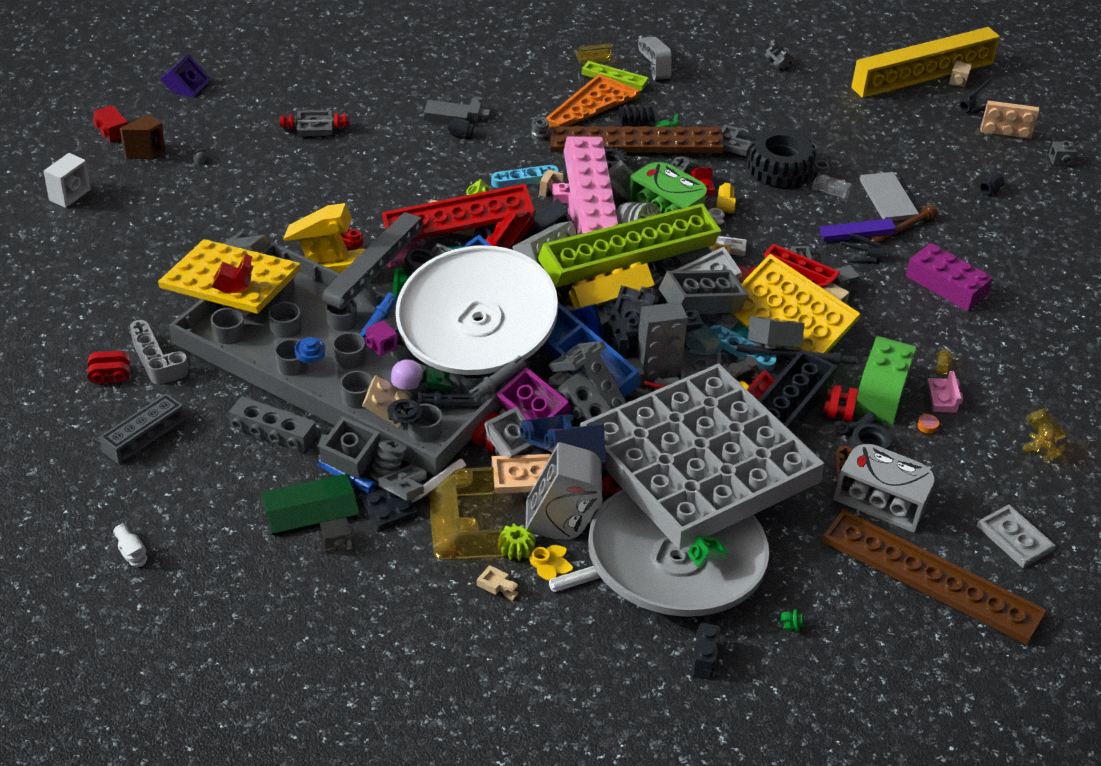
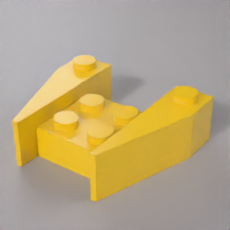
M346 203L328 205L290 224L283 238L284 241L298 239L306 258L340 274L366 250L348 251L340 233L348 231L352 220Z

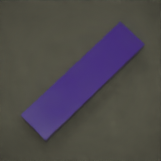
M890 218L820 226V234L823 241L828 242L854 239V237L849 235L850 233L861 237L895 234L896 228Z

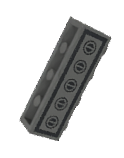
M167 393L101 435L99 438L102 452L116 463H122L185 420L183 405Z

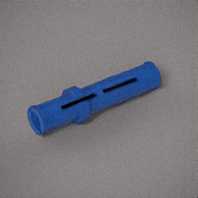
M388 292L382 303L377 305L375 313L359 334L364 340L367 337V327L390 316V311L398 300L396 295L392 298L393 294Z
M321 458L319 459V468H322L323 470L335 476L346 474L341 470H338L328 464L323 463L321 461ZM347 474L352 488L357 487L367 494L376 490L373 487L377 486L375 481L363 475L358 479Z

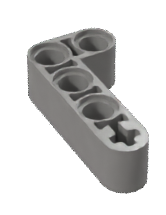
M657 37L639 38V51L652 62L653 80L670 79V49Z
M136 320L131 323L130 329L133 345L152 383L164 384L182 379L188 375L185 353L173 352L163 355L149 324L144 320Z

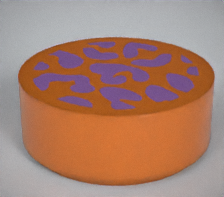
M924 414L919 417L918 429L927 434L935 433L938 430L939 420L933 415Z

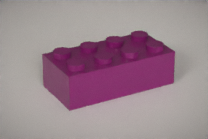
M932 243L910 258L906 277L966 311H969L989 294L993 277L986 272L979 270Z

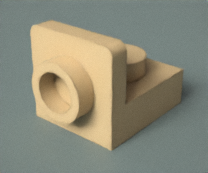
M548 169L540 181L539 195L546 197L549 191L553 190V184L564 183V174Z

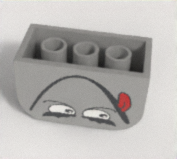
M558 442L526 498V528H531L534 534L553 539L567 540L575 538L583 532L587 524L592 522L596 509H600L603 500L602 464L598 455L586 449Z
M863 444L851 451L841 469L833 500L914 533L925 512L934 484V475L927 466L877 445ZM849 477L855 479L853 484L849 483ZM843 487H850L849 492L843 491Z

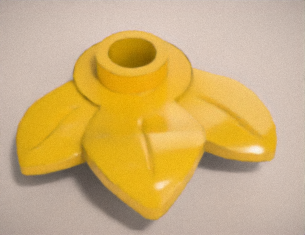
M552 545L548 548L537 547L530 554L529 561L531 565L537 568L538 575L549 581L552 578H556V575H565L573 570L572 565L563 558L567 550L565 547Z

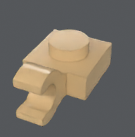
M490 565L477 579V586L495 595L501 591L509 600H514L518 595V592L515 591L518 584L509 581L507 573Z

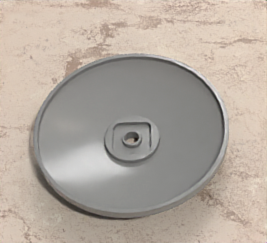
M623 489L612 495L601 505L590 525L588 538L590 558L603 581L628 601L648 610L668 615L702 616L718 613L738 605L751 596L761 584L769 560V546L766 534L756 517L751 515L708 536L718 538L729 554L725 560L707 558L702 567H696L687 553L692 544L679 550ZM673 556H678V557H680L681 559L677 560V559H673L672 557H673Z

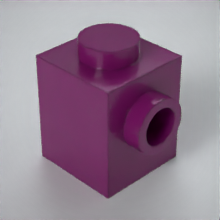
M384 320L366 328V344L380 357L398 349L397 333Z

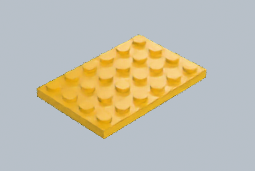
M203 239L158 281L159 288L258 314L301 271V265L298 262ZM245 253L253 257L251 265L254 267L251 272L250 285L244 292L227 294L211 287L214 275L222 261L238 267Z
M771 254L741 283L749 296L740 313H728L739 319V323L749 329L750 316L805 323L802 347L794 346V350L802 349L819 353H828L861 318L859 312Z

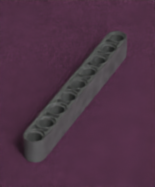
M404 212L325 289L322 302L339 309H344L421 231L423 218Z

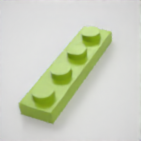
M587 61L581 73L590 78L600 74L641 91L648 83V77Z

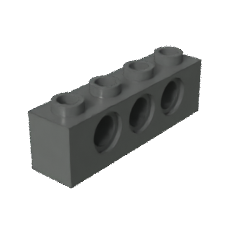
M582 370L565 381L557 389L559 394L569 401L573 415L581 422L593 418L590 411L598 416L612 410ZM577 395L582 396L584 401L580 400Z
M243 396L240 397L229 411L230 427L301 452H305L317 436L316 421Z

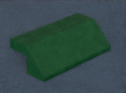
M347 473L260 492L271 534L359 514L355 494Z

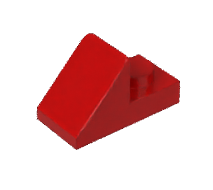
M695 168L690 172V176L701 181L706 186V196L714 195L715 188L711 179L713 168Z

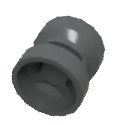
M537 117L532 120L533 129L531 137L536 141H544L548 138L547 129L549 121L546 118Z

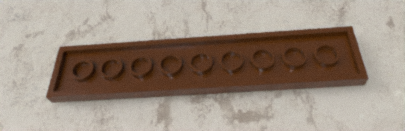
M716 126L551 127V152H564L567 137H602L604 148H618V151L622 149L623 152L723 153L722 127Z
M845 510L841 511L822 538L823 543L1026 645L1029 643L1047 611Z

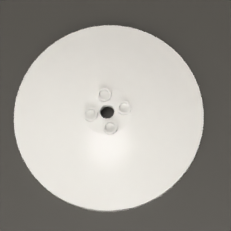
M497 246L463 247L434 257L419 267L409 277L401 289L396 304V322L399 334L411 353L431 367L462 375H481L497 372L519 355L524 360L529 358L549 338L554 329L558 314L556 289L547 272L528 256ZM480 317L483 318V319L480 320V321H475V320H474L475 318H480Z

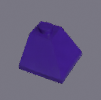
M187 54L160 80L171 92L193 98L211 78Z

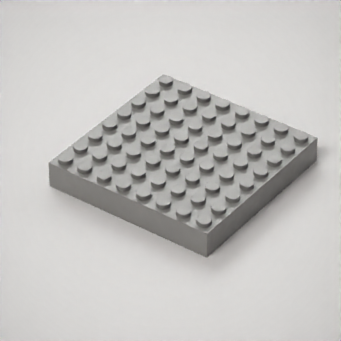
M716 364L580 423V426H588L595 423L604 424L606 462L602 467L679 550L693 544L697 536L708 537L814 486L822 480L824 462L720 364Z

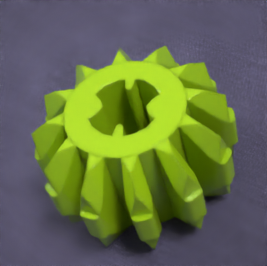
M515 524L512 527L505 526L504 531H500L498 537V548L502 556H508L510 560L517 558L518 561H520L521 557L528 559L530 553L535 549V534H532L531 528L525 529L523 524L520 527Z

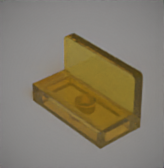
M610 43L581 46L579 51H575V55L580 64L587 63V61H611L612 46Z

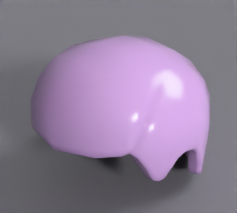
M401 360L392 368L391 382L400 389H415L419 386L420 380L423 379L421 365L413 360Z

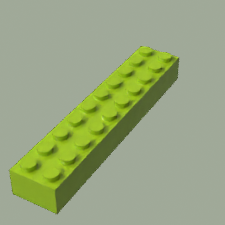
M702 203L543 243L538 260L550 276L554 286L560 287L590 279L600 274L612 273L611 271L618 268L626 269L631 264L641 262V264L650 263L713 246L721 233V229Z

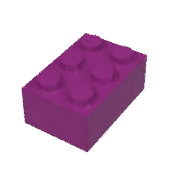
M527 367L496 394L500 406L505 411L517 407L525 419L573 415L569 401Z

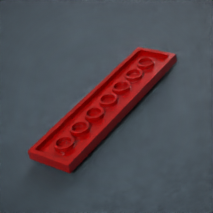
M525 183L382 212L385 229L390 227L404 212L423 218V227L413 238V240L496 224L499 221L502 222L505 216L513 212L533 211L535 215V211Z

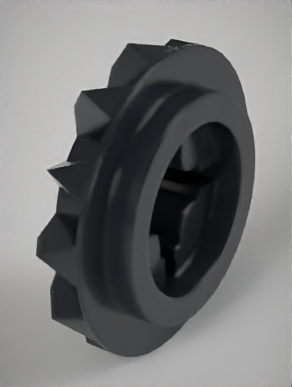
M399 399L389 405L387 413L389 420H393L394 424L401 423L403 426L405 423L412 425L413 421H419V417L422 416V409L413 400Z

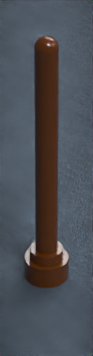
M932 204L923 207L920 214L895 226V234L924 219L931 220L935 218L938 214L936 207ZM895 234L876 236L871 241L880 243Z

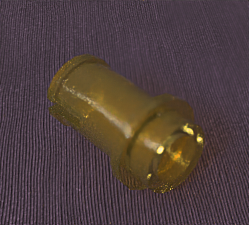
M944 349L937 354L936 371L939 374H946L948 372L949 363L953 359L951 352Z

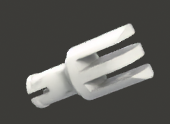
M118 525L113 533L119 540L118 549L132 566H143L147 560L144 544L137 535L129 532L126 525Z

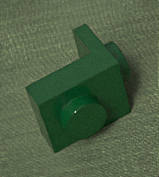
M425 368L423 375L426 388L439 390L441 394H448L452 391L453 382L450 380L449 372Z

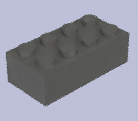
M731 270L667 271L659 287L660 292L668 303L681 302L684 311L697 309L699 314L740 313L749 296Z
M681 302L641 307L636 358H639L643 368L644 382H653L657 377L664 379L678 376L680 378L688 320Z

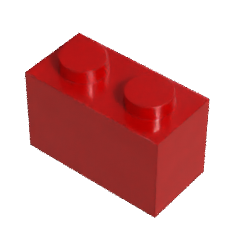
M110 105L93 111L94 118L92 121L94 127L100 130L102 136L106 137L110 143L120 140V128L127 125L128 122L117 109Z

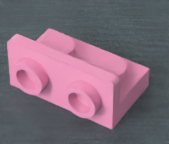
M950 371L948 379L928 378L926 385L933 412H957L959 404L963 402V394L959 392V379L956 378L955 372Z

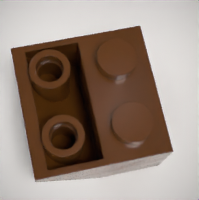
M147 114L120 128L124 158L153 159L166 152L162 122Z

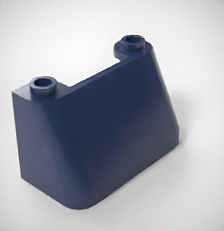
M570 414L522 420L520 435L527 443L550 452L554 451L558 442L594 452L600 458L602 466L605 465L604 424L595 423L588 426L572 427L571 420H573V415Z

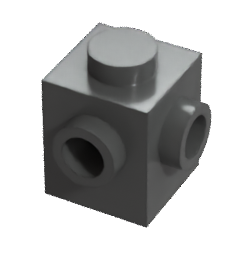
M1053 141L1049 152L1052 165L1073 166L1074 160L1078 156V150L1073 142Z

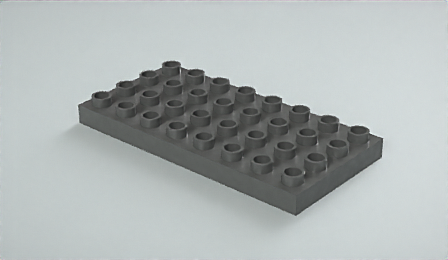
M273 242L260 253L298 262L301 265V271L258 314L250 312L245 316L234 307L201 299L169 324L171 343L333 425H336L340 418L344 416L380 432L381 441L396 440L406 446V450L402 460L414 464L434 476L472 439V435L480 423L490 413H497L502 408L496 394L524 369L522 368L497 386L496 391L493 393L489 392L482 397L480 407L441 406V408H438L431 404H419L422 409V416L419 417V421H413L412 425L405 423L397 428L362 406L372 379L377 375L393 385L391 382L392 368L401 360L417 362L421 365L423 372L426 367L436 368L419 360L402 341L396 322V304L391 309L390 316L385 318L384 321L397 333L398 349L380 357L368 345L365 347V340L359 334L375 313L377 305H380L387 295L366 286L344 309L322 302L323 293L340 273ZM308 337L320 339L325 344V357L316 363H304L296 358V343ZM525 359L526 367L530 369V361ZM495 372L481 375L449 373L453 387L452 391L448 394H469V391L482 383L485 377L489 378ZM424 375L417 388L410 390L400 389L411 396L410 400L417 402L418 391H422V393H435V391H439L425 387Z

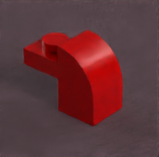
M245 253L238 267L222 261L214 275L211 287L227 294L244 292L250 285L251 272L254 267L251 265L253 257Z

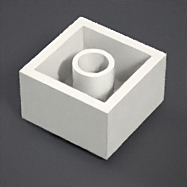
M68 153L44 170L49 201L65 208L91 190L86 160L71 153Z

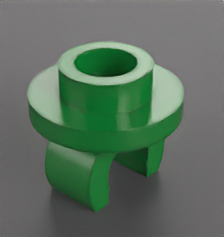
M794 609L793 614L790 612L781 613L783 629L788 631L795 629V632H800L801 627H804L803 613H799L798 609Z

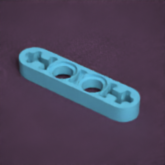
M553 165L496 172L492 174L491 184L498 189L525 183L526 185L540 183L548 169L558 172V168Z
M713 325L710 327L708 339L713 344L739 358L743 357L744 360L749 356L755 357L759 365L758 369L762 371L766 370L769 372L775 368V356L764 354L749 355L746 352H737V346L729 344V342L735 341L738 344L755 345L753 342L724 326Z

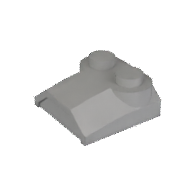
M517 407L485 423L489 440L500 454L509 458L519 453H527L534 447V445L527 443L521 438L520 427L522 426V420L526 419Z

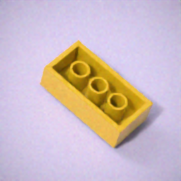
M637 262L631 264L624 271L623 268H618L611 271L612 273H609L608 276L600 274L593 277L590 282L586 280L576 282L569 291L573 306L582 309L593 305L598 307L616 301L621 285L634 289H641V286L653 287L654 282L648 264Z

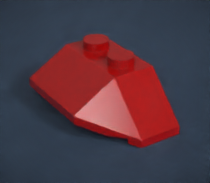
M520 211L505 216L502 222L499 221L497 223L492 236H488L486 241L491 246L513 250L512 247L523 240L534 224V212Z
M772 244L764 253L765 258L769 254L773 255L821 288L831 285L840 275L838 270L776 244Z

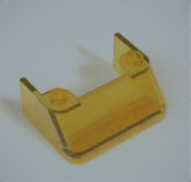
M494 467L457 469L429 493L433 553L437 558L460 559L501 556L502 530H479L475 519L469 517L459 518L457 496L493 494Z

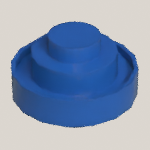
M304 338L296 343L295 346L296 358L304 363H316L322 360L326 354L325 344L317 338Z

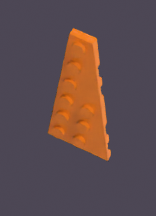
M598 74L547 116L546 119L549 121V127H568L639 97L641 90Z

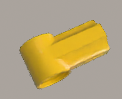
M724 183L719 187L716 208L721 209L723 213L734 214L736 198H734L735 188L731 186V183Z

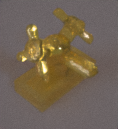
M1045 408L1026 415V422L1038 434H1029L1035 441L1023 446L1024 453L1032 450L1039 451L1040 447L1048 450L1046 452L1047 456L1043 457L1044 461L1060 457L1062 455L1061 451H1064L1065 447L1062 445L1056 449L1054 444L1055 441L1066 437V430Z

